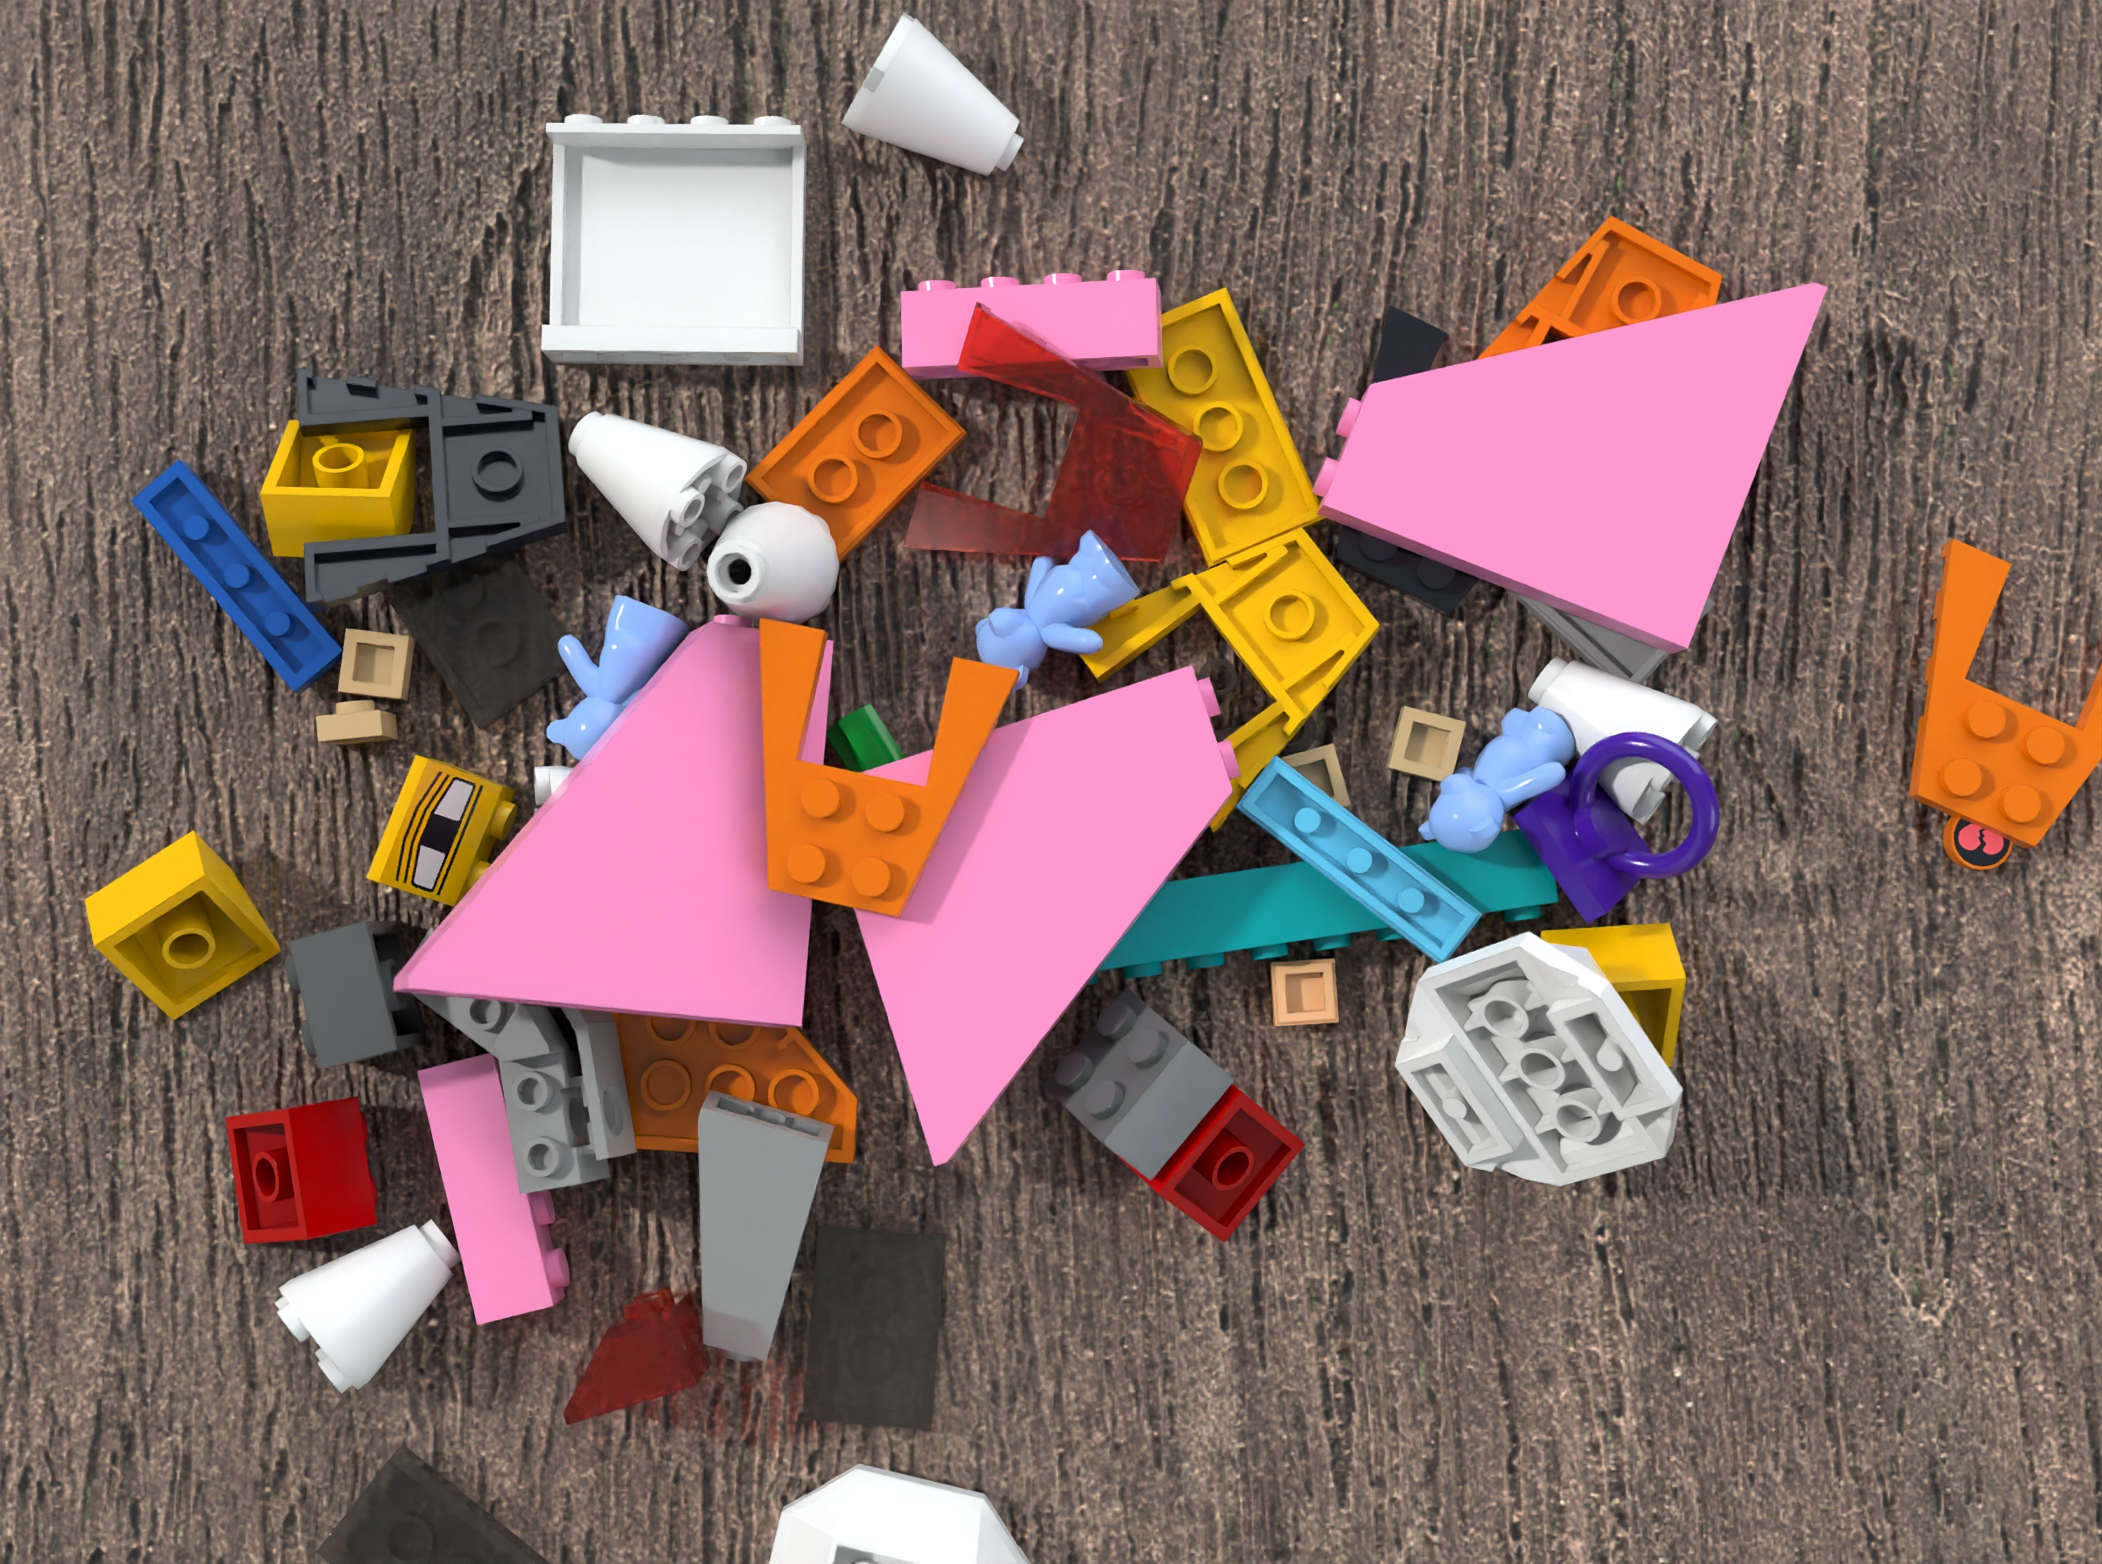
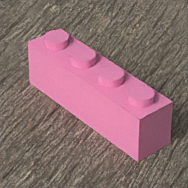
M1113 271L1107 274V281L1082 282V276L1077 274H1051L1044 277V284L1019 285V280L1012 277H990L981 280V287L956 289V283L952 281L930 280L919 283L918 291L901 292L902 368L913 380L1163 368L1161 291L1156 278L1145 279V273L1142 271Z
M491 1053L417 1071L477 1325L554 1306L565 1297L563 1287L570 1284L569 1267L562 1248H553L548 1224L555 1222V1211L549 1189L525 1194L519 1193L498 1058Z

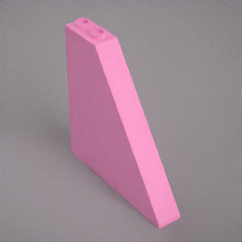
M1816 282L1370 384L1361 401L1350 397L1343 411L1336 434L1346 437L1338 460L1326 457L1312 491V493L1323 497L1316 514L1668 653L1674 654L1688 649L1827 287Z
M716 615L713 617V622L711 621L690 632L395 976L393 991L773 1028L802 1026L812 899L768 890L759 629L752 628V620L750 618L737 615ZM827 640L801 758V761L820 765L824 763L834 642L831 640Z
M1192 665L994 729L965 783L967 785L938 838V843L902 916L895 917L854 908L934 1166L946 1163L955 1157L1233 795L1229 780L1241 776L1230 740L1227 739L1217 743L1209 718L1220 715L1221 712L1210 678L1207 677L1197 681ZM933 749L861 773L926 786Z

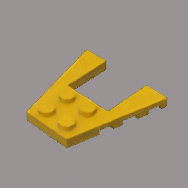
M1302 527L1226 558V563L1197 575L1190 573L1170 582V586L1137 600L1133 599L1118 609L1109 612L1104 619L1096 624L1084 628L1094 630L1103 639V646L1100 651L1089 655L1077 654L1099 684H1101L1202 609L1274 703L1224 739H1229L1241 776L1229 780L1233 795L1208 826L1212 832L1219 829L1273 756H1278L1380 631V624Z

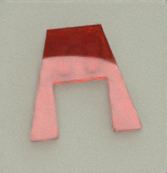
M976 301L956 369L1076 405L1079 408L1043 518L922 481L903 547L909 549L1073 557L1079 551L1080 538L1091 529L1106 543L1119 560L1163 563L1203 448V438L1134 396L1131 398L1103 381L1102 376L1082 364L1080 366L1046 346L1047 343L1022 327L1018 329L992 313L991 308Z

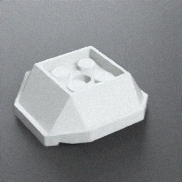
M1529 931L1427 968L1417 982L1408 1015L1405 1036L1400 1043L1394 1065L1466 1167L1493 1172L1494 1168L1497 1167L1523 1179L1555 1186L1567 1185L1664 1158L1674 1139L1683 1091L1587 948L1550 944Z
M863 1464L852 1467L809 1494H805L784 1506L769 1564H1031L1020 1546L1016 1544L985 1494Z

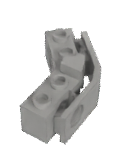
M430 928L414 954L437 928ZM411 993L498 1058L520 1194L609 1178L608 1158L637 1153L617 1026L610 1012L561 1007L577 1036L579 1051H570L568 1042L552 1017L556 1007Z

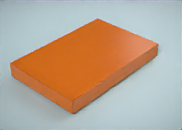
M876 345L744 480L767 503L779 501L801 506L811 514L818 515L824 519L829 527L830 535L835 541L840 565L967 437V432Z

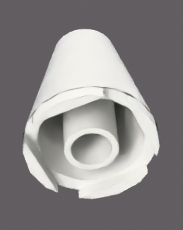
M906 13L902 14L841 122L854 132L988 176L995 166L1005 172L1024 138L1015 133L1020 121L916 18L914 19Z

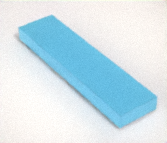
M1276 755L1273 756L1235 806L1238 811L1437 964L1448 961L1483 915Z

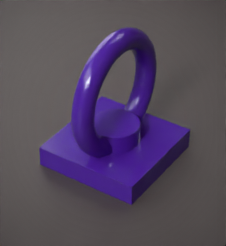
M1630 731L1616 733L1597 741L1582 755L1576 764L1565 770V778L1557 787L1535 796L1515 813L1512 819L1583 919L1589 924L1605 915L1642 878H1672L1697 866L1707 856L1715 842L1719 829L1720 809L1718 797L1711 779L1700 763L1688 751L1662 736L1647 732ZM1642 758L1663 766L1681 782L1691 802L1692 825L1688 836L1678 847L1664 853H1652L1623 811L1598 784L1600 775L1609 765L1620 759Z

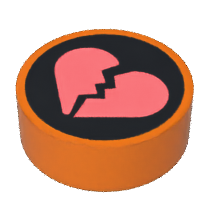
M1951 816L1943 831V845L1947 855L1955 864L1969 870H1987L1997 867L2007 859L2013 847L2012 841L1959 817Z

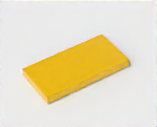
M1222 288L1162 314L1163 368L1123 370V373L1208 569L1226 563V558L1302 527L1305 529L1324 521L1326 517L1316 514L1320 506L1319 499L1316 494L1312 493V483L1227 288Z

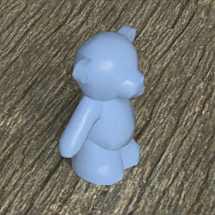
M1089 529L1080 538L1079 551L1072 557L1068 565L1056 566L1054 558L1050 554L1042 553L1036 557L1027 583L1025 609L996 608L989 614V618L981 620L975 626L977 650L980 659L986 664L1019 670V680L1012 691L1019 690L1026 684L1028 676L1039 668L1048 647L1058 651L1083 655L1100 651L1103 646V639L1094 630L1084 628L1096 624L1104 619L1109 612L1129 603L1140 594V590L1113 551L1094 531Z
M615 596L606 624L605 640L600 654L599 667L591 661L580 641L572 635L563 636L558 642L559 654L578 686L587 695V698L582 700L570 712L567 718L551 722L547 727V737L554 744L565 746L573 758L581 761L678 648L680 643L684 641L690 627L668 612L626 596Z
M1539 706L1535 707L1531 712L1518 708H1513L1507 712L1501 721L1502 735L1495 737L1485 746L1475 762L1474 770L1472 767L1462 766L1440 783L1441 794L1429 812V821L1422 824L1418 829L1425 840L1436 839L1447 850L1469 854L1488 848L1501 830L1505 813L1524 801L1557 787L1565 778L1564 766L1574 757L1576 749L1575 739L1564 721L1552 710Z

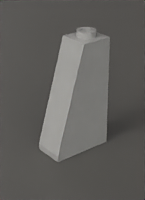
M710 1090L698 1117L703 1344L716 1347L721 1355L732 1360L747 1362L755 1358L766 1361L775 1336L835 1125Z

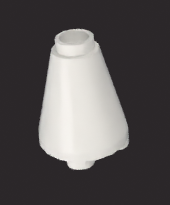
M597 411L584 416L571 434L569 452L576 457L578 466L656 555L680 571L689 569L696 562L705 547L717 535L720 536L729 521L744 511L743 506L737 502V499L740 495L747 463L724 447L615 414L603 415Z
M774 501L750 506L729 521L710 555L707 575L709 585L715 594L736 614L750 618L752 624L759 626L760 618L762 617L800 625L814 615L824 611L828 606L830 597L835 591L839 561L835 541L831 537L829 527L824 519L818 515L811 514L801 506Z
M1556 656L1549 662L1528 693L1530 700L1538 704L1539 707L1552 710L1567 725L1575 739L1576 751L1574 755L1578 760L1597 741L1616 733L1630 731L1647 732L1667 738L1684 748L1698 760L1700 753L1697 750L1706 741L1718 723L1717 719L1694 704L1576 660L1567 663L1559 656ZM1625 758L1609 765L1600 775L1598 784L1621 810L1644 825L1662 803L1666 795L1662 792L1670 781L1677 785L1680 781L1669 770L1653 761L1642 758Z
M431 1219L419 1229L412 1225L289 1280L279 1288L283 1297L275 1302L279 1309L277 1313L301 1343L310 1336L315 1339L321 1347L315 1352L320 1360L318 1365L339 1392H345L352 1385L359 1390L372 1379L453 1276L450 1269L462 1261V1259Z

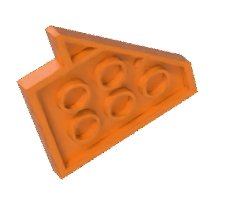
M610 1012L617 1026L637 1149L699 1153L698 1117L710 1090L835 1125L825 1162H855L859 1096L799 1027L773 1028Z

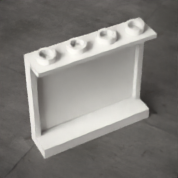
M585 114L566 116L564 123H546V133L553 143L550 325H542L541 350L553 363L803 366L807 143L801 125H791L789 119L777 116L758 117L754 119L753 125H728L727 119L718 116H696L691 118L690 124H666L663 118L652 115L631 116L627 119V124L603 123L601 118Z

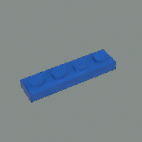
M179 459L131 500L293 692L302 694L342 660L344 646L317 614L310 612L305 600L188 463Z

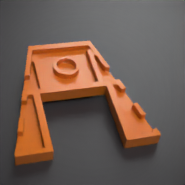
M1610 216L1476 360L1540 346L1547 332L1562 340L1714 306L1716 305L1723 275L1623 221Z
M1952 539L1946 542L1942 549L1941 559H1945L1941 590L1936 592L1933 620L1937 621L1932 656L1927 658L1924 682L1928 683L1924 715L1919 717L1909 797L1952 817H1959L1997 834L2024 849L2036 847L2102 759V662L2075 727L1965 679L2012 564L1961 541Z
M761 617L759 633L768 890L901 917L938 843V838L967 785L965 783L983 747H986L1012 689L1015 688L1019 680L1020 672L1016 669L953 657L926 786L801 761L828 633L825 630Z

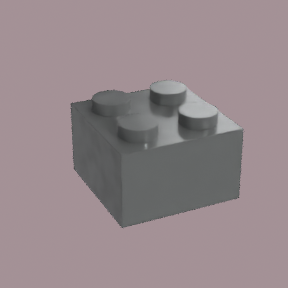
M363 921L288 941L292 955L287 957L285 961L288 982L296 995H302L307 1020L301 1023L302 1039L310 1058H317L320 1070L352 1064L428 1044L417 997L411 993L393 991L395 976L408 962L398 921Z
M1126 987L1115 1001L1102 1011L1098 1021L1074 1050L1060 1061L1056 1071L1043 1086L1101 1143L1151 1181L1235 1079Z

